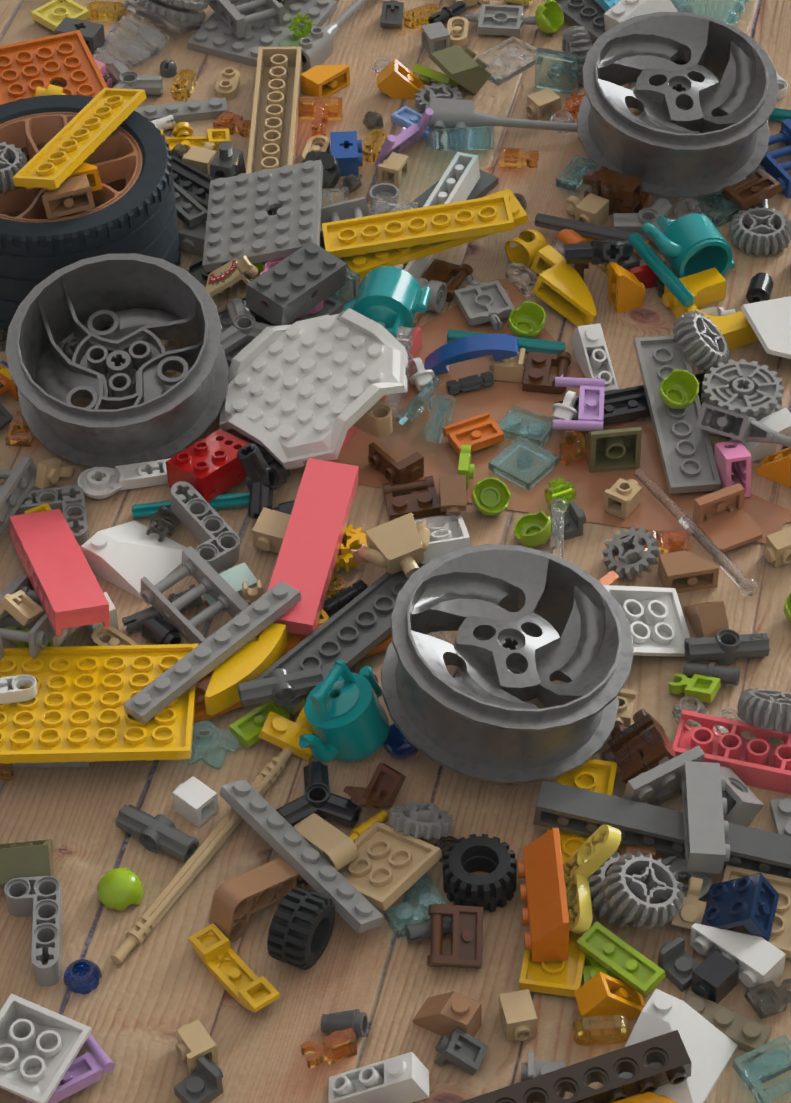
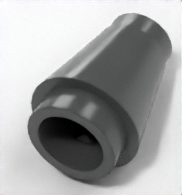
M359 1009L323 1014L321 1017L322 1033L358 1040L359 1037H365L367 1034L368 1017L366 1012H360Z

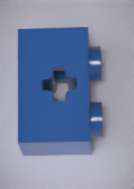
M357 131L330 132L331 155L339 163L340 176H359L358 167L363 166L362 140H357Z

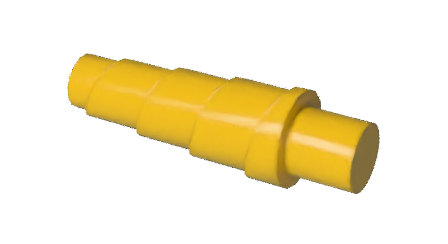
M381 810L373 817L355 827L348 837L354 842L376 821L383 823L388 818L387 812Z

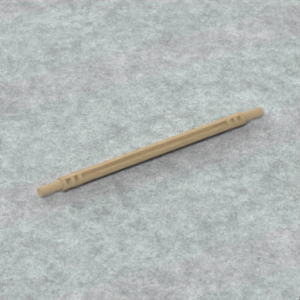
M283 748L277 757L271 758L250 785L261 796L286 767L285 763L293 755V751L289 748ZM232 807L126 933V939L111 956L114 963L121 964L131 950L143 942L240 824L243 818Z

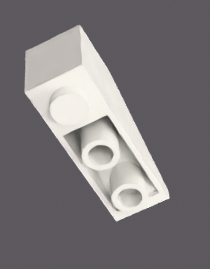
M601 324L577 326L570 341L576 362L585 378L605 379V392L618 390Z
M697 923L691 926L690 946L697 953L708 957L714 950H717L740 966L738 979L745 986L753 988L760 994L784 972L786 953L762 937Z
M413 1052L329 1077L328 1103H413L430 1097L429 1070Z

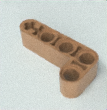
M279 857L222 883L214 893L208 922L209 924L214 923L230 942H235L246 932L252 913L282 900L294 887L299 886L306 889L310 885L282 857Z

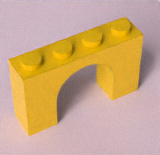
M714 267L679 278L695 297L692 306L684 307L666 286L662 296L664 305L669 307L676 319H678L690 310L703 313L698 310L700 307L724 300L727 281ZM742 311L726 316H712L703 313L706 318H710L713 324H716L718 330H721L722 336L726 338L725 342L729 345V350L759 341Z

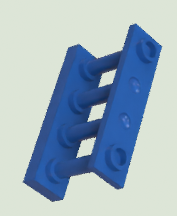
M790 118L782 120L780 132L770 136L768 146L782 142L786 147L766 152L765 157L760 163L761 166L765 167V171L781 183V193L787 199L791 198V176L786 171L791 170V161L778 164L774 159L791 154Z

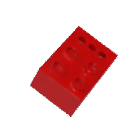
M221 429L215 431L166 461L169 488L177 482H188L207 502L213 500L246 479V472L236 454L239 449L251 443Z

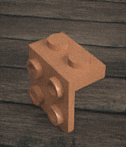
M740 483L694 499L693 523L719 553H724L759 540L763 536L761 528L743 509L745 489Z

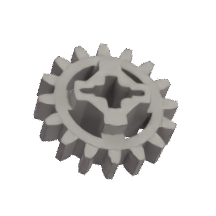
M443 82L439 85L432 83V86L424 85V89L419 88L418 93H415V107L419 108V113H423L426 108H430L431 97L462 100V93L458 92L457 87L452 88V84L445 85Z
M631 526L628 532L622 528L620 529V535L612 534L613 541L605 542L607 549L602 550L604 555L603 561L609 571H614L620 576L619 579L627 575L628 580H632L635 574L642 578L644 570L650 573L651 569L649 566L658 564L656 557L661 554L658 549L660 546L651 531L646 533L644 527L636 531L634 526Z
M408 802L403 803L402 806L395 805V809H391L390 827H395L394 831L396 832L403 831L405 836L411 835L416 839L431 841L440 839V836L448 837V833L451 834L453 816L447 815L448 811L446 810L439 811V807H436L433 803Z

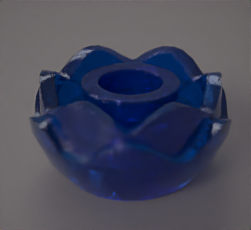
M88 959L73 961L64 972V984L74 993L88 994L99 985L100 978L102 977L101 970L96 963Z

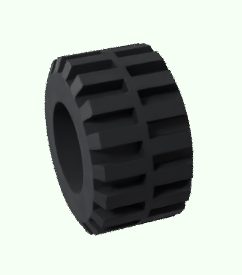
M471 834L469 838L461 837L458 839V844L452 843L449 846V851L445 852L443 860L444 893H447V898L450 902L454 901V905L483 907L484 914L485 910H489L490 913L494 912L496 907L503 908L507 905V900L511 901L514 892H516L517 859H515L514 851L509 850V845L506 842L500 843V838L495 836L489 838L488 834H482V836ZM473 872H486V873H489V874H487V875H482V876H478V875H473V874H470V873H473Z
M299 886L292 888L282 899L272 918L267 941L269 956L302 970L311 968L322 956L332 935L335 923L334 901Z

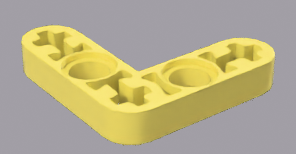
M603 824L563 864L569 931L583 935L592 924L593 913L587 878L618 849L621 842V831L617 828Z

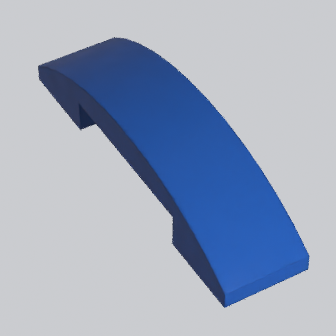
M480 334L457 339L429 354L425 358L424 368L425 370H433L435 376L449 373L450 364L491 354L495 361L518 356L519 340L517 336L507 334Z

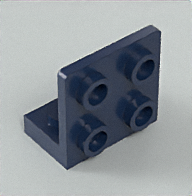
M761 872L713 884L709 890L701 924L720 929H729L743 925L751 935L762 937L769 941L779 894Z

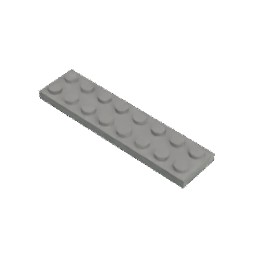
M674 335L634 338L636 357L669 493L678 494L720 490L721 481L708 431L695 427L701 410L699 396L697 395L694 402L685 409H672L665 405L659 397L660 383L672 370H687L693 374L690 361L682 354L681 348L677 346L678 342L674 339Z

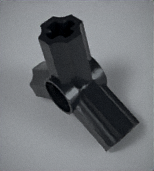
M594 240L590 243L565 245L566 264H609V262L629 260L630 256L633 255V246L630 245L628 240Z
M251 443L239 449L236 456L246 472V485L250 491L248 516L252 519H258L263 507L272 510L273 490H276L279 485L286 483L291 474L290 469L286 470L279 462L267 465L259 448L254 443Z
M320 761L310 762L307 766L303 767L305 795L276 809L292 826L315 813L324 820L330 819L349 827H355L362 812V807L354 804L350 799L330 793L328 765H324Z

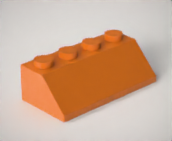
M552 828L524 847L523 860L517 861L518 878H524V884L519 885L520 902H526V907L522 908V924L529 928V931L524 932L525 950H531L532 962L568 960L569 916L559 828Z

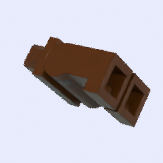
M604 166L598 172L588 169L583 175V183L590 185L585 190L584 198L589 193L609 200V215L614 213H638L643 209L641 178L608 170Z
M644 709L634 714V724L628 728L624 724L614 727L611 732L612 739L607 741L620 767L621 772L619 774L626 785L629 780L642 772L645 773L659 766V761L667 756L669 759L677 756L665 734L664 728Z

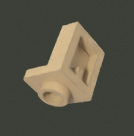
M22 590L12 595L8 593L0 600V619L11 614L24 627L39 619L44 612Z

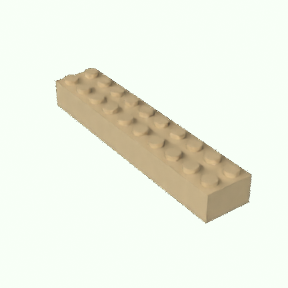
M301 47L258 48L246 174L295 164L301 95L300 74H302L303 69Z

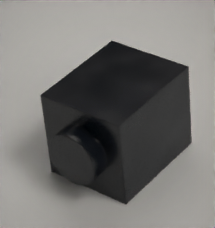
M714 950L693 971L691 990L695 994L718 1004L738 984L740 966L717 950Z

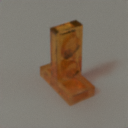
M299 96V120H313L312 136H327L329 120H343L342 97Z

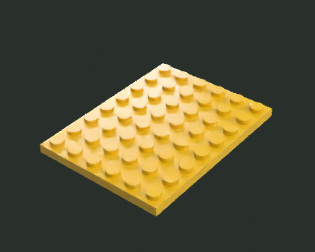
M198 644L45 647L36 657H30L29 647L3 648L4 657L0 660V678L22 674L32 675L36 678L38 693L35 698L28 701L0 704V763L191 759L197 683L145 724L125 713L123 704L191 652ZM23 686L18 689H27L31 686Z

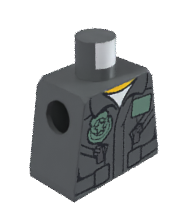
M220 143L218 146L219 151L210 163V176L217 179L246 173L243 152L233 149L231 143Z

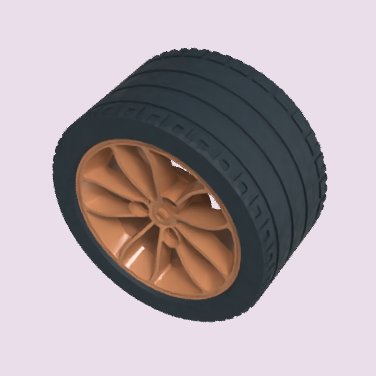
M46 95L0 105V143L5 141L7 145L14 144L15 148H21L22 153H25L28 163L94 97ZM133 111L83 161L84 163L97 166L102 190L92 191L95 208L48 220L42 195L49 191L46 188L27 189L15 186L14 190L7 189L5 193L0 191V333L8 334V327L18 306L37 284L55 271L79 260L105 254L137 253L164 259L179 267L181 252L170 148L161 131L155 127L154 123L140 113ZM107 326V327H104V328H102V329H100V330H101V331H102V330H105V329L107 330L108 326Z

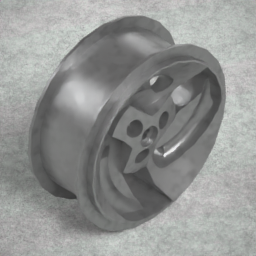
M656 12L635 16L614 25L599 36L587 52L582 70L583 87L586 95L583 97L578 111L577 128L578 137L586 155L599 169L604 166L608 170L641 178L642 193L664 198H698L723 192L722 188L728 185L733 186L745 180L756 171L766 155L770 137L768 118L775 109L779 85L776 69L768 54L752 37L733 25L709 16L688 12ZM636 82L635 91L621 86L626 83ZM628 108L639 109L642 113L634 116Z
M129 253L105 254L79 260L55 271L37 284L20 303L8 327L5 352L9 373L18 388L22 416L33 436L51 453L75 465L88 468L108 467L115 469V466L171 458L187 449L205 434L219 416L228 391L229 368L224 347L221 344L222 328L216 304L204 285L185 269L164 259ZM113 324V326L109 330L99 331L100 329ZM75 332L82 341L76 347L71 362L57 345ZM160 339L180 341L193 346L165 352ZM168 370H176L182 373L175 378L164 376V373ZM77 397L92 399L91 404L84 408L72 405L73 400Z
M483 544L458 548L435 557L410 576L399 591L391 616L392 641L387 648L381 669L382 696L392 721L406 739L432 761L464 776L493 783L527 784L554 779L584 765L602 749L613 731L619 706L618 694L629 678L634 654L631 627L620 604L602 583L571 562L551 553L520 545ZM437 631H458L455 645L427 634ZM446 666H457L463 671V674L460 677L453 678L447 671ZM560 680L565 682V684H555L552 681ZM538 698L545 708L539 709L536 705L524 701Z

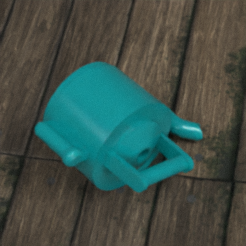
M688 214L677 220L659 216L657 224L662 232L647 221L641 227L643 232L653 238L661 256L678 279L714 267L724 276L728 269L735 267L729 244L713 222L703 214Z
M390 266L378 267L371 270L364 277L356 299L348 302L341 312L350 308L381 324L401 342L411 333L417 313H425L427 311L431 289L428 286L420 288L416 279L402 269Z
M336 659L334 666L325 679L308 695L304 711L316 736L313 734L299 736V747H310L317 761L329 763L334 759L342 762L362 760L375 753L386 741L390 729L389 719L378 699L382 695V690L373 675L371 667L364 666L360 669L359 674L351 673L345 662Z

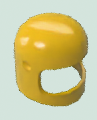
M525 229L519 234V237H513L508 240L504 248L507 257L514 266L519 269H527L533 264L538 250L547 246V242L539 231ZM511 242L517 243L515 247H510Z

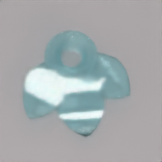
M199 721L193 725L191 759H186V761L191 765L202 759L209 766L219 770L224 763L226 751H237L240 749L239 741L230 730L218 729L210 721ZM208 731L209 734L203 736L199 732Z

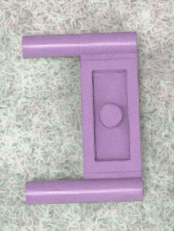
M426 108L418 126L413 124L407 129L404 127L397 133L396 137L389 135L381 146L382 150L375 162V166L377 167L378 164H382L384 160H387L392 152L400 153L414 143V141L419 142L434 111L431 108Z
M555 377V387L580 388L578 421L553 419L552 429L602 431L605 379Z
M91 1033L84 1043L89 1053H85L73 1060L47 1103L60 1102L102 1080L101 1073H110L114 1070L115 1064ZM24 1099L26 1103H33L27 1099Z

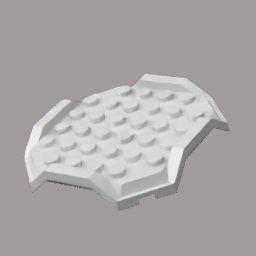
M350 308L339 314L323 315L297 321L289 325L268 326L232 359L229 368L228 391L221 408L219 425L223 431L232 428L263 446L286 470L304 466V461H307L308 458L325 461L337 459L347 431L384 395L407 392L405 372L406 368H408V354L405 347L381 324Z

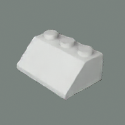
M621 0L604 13L605 32L614 25L635 16L656 12L678 11L671 0Z

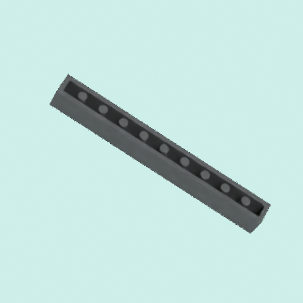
M543 780L536 804L534 825L559 828L560 831L590 837L600 826L607 824L621 831V845L685 859L683 812ZM728 822L729 832L728 838H725V844H730L729 862H724V869L726 865L791 878L790 836Z

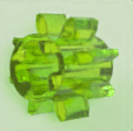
M297 12V17L289 18L291 26L287 28L290 31H294L292 34L294 38H297L299 35L301 38H304L309 33L311 34L312 26L315 23L308 21L310 19L308 14L302 17ZM300 23L304 25L302 29L298 27Z
M563 477L549 481V488L544 491L549 506H556L557 510L569 507V502L576 498V490L573 483L569 480L564 481Z

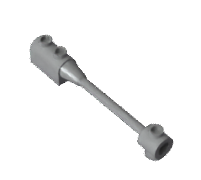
M355 0L334 22L322 28L313 27L309 37L300 39L302 72L316 65H321L333 53L332 40L338 29L367 0Z
M430 98V108L434 111V114L428 124V128H432L433 132L437 134L444 133L445 129H454L457 135H465L467 131L495 126L578 132L577 123L495 117L494 115L474 110L475 101Z
M702 403L695 427L747 443H777L791 448V437L777 433L775 430L756 421L755 418Z

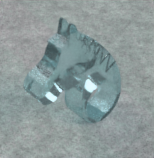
M494 126L443 128L426 133L429 141L426 147L434 150L494 149Z

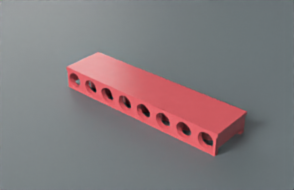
M308 458L267 590L269 591L282 581L300 591L302 600L273 622L286 625L288 633L308 636L317 629L357 491L359 466Z
M54 509L9 516L11 541L56 636L62 635L61 629L102 623L104 628H109V603L61 510Z
M682 710L680 723L672 746L677 756L699 745L705 753L702 762L720 763L722 767L731 768L745 785L791 794V732L784 733L769 729L765 730L746 722ZM687 720H695L700 723L701 727L692 728L685 722ZM716 725L724 726L728 729L729 733H717L713 730V727ZM750 731L755 734L756 739H746L740 733ZM770 737H778L784 741V744L774 745L768 739Z

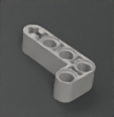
M177 482L172 485L171 510L201 543L195 551L217 573L234 565L239 559V536L190 483Z
M53 876L11 879L4 887L9 913L15 917L33 916L31 960L35 980L41 986H53L60 981L62 976L64 903L60 882Z

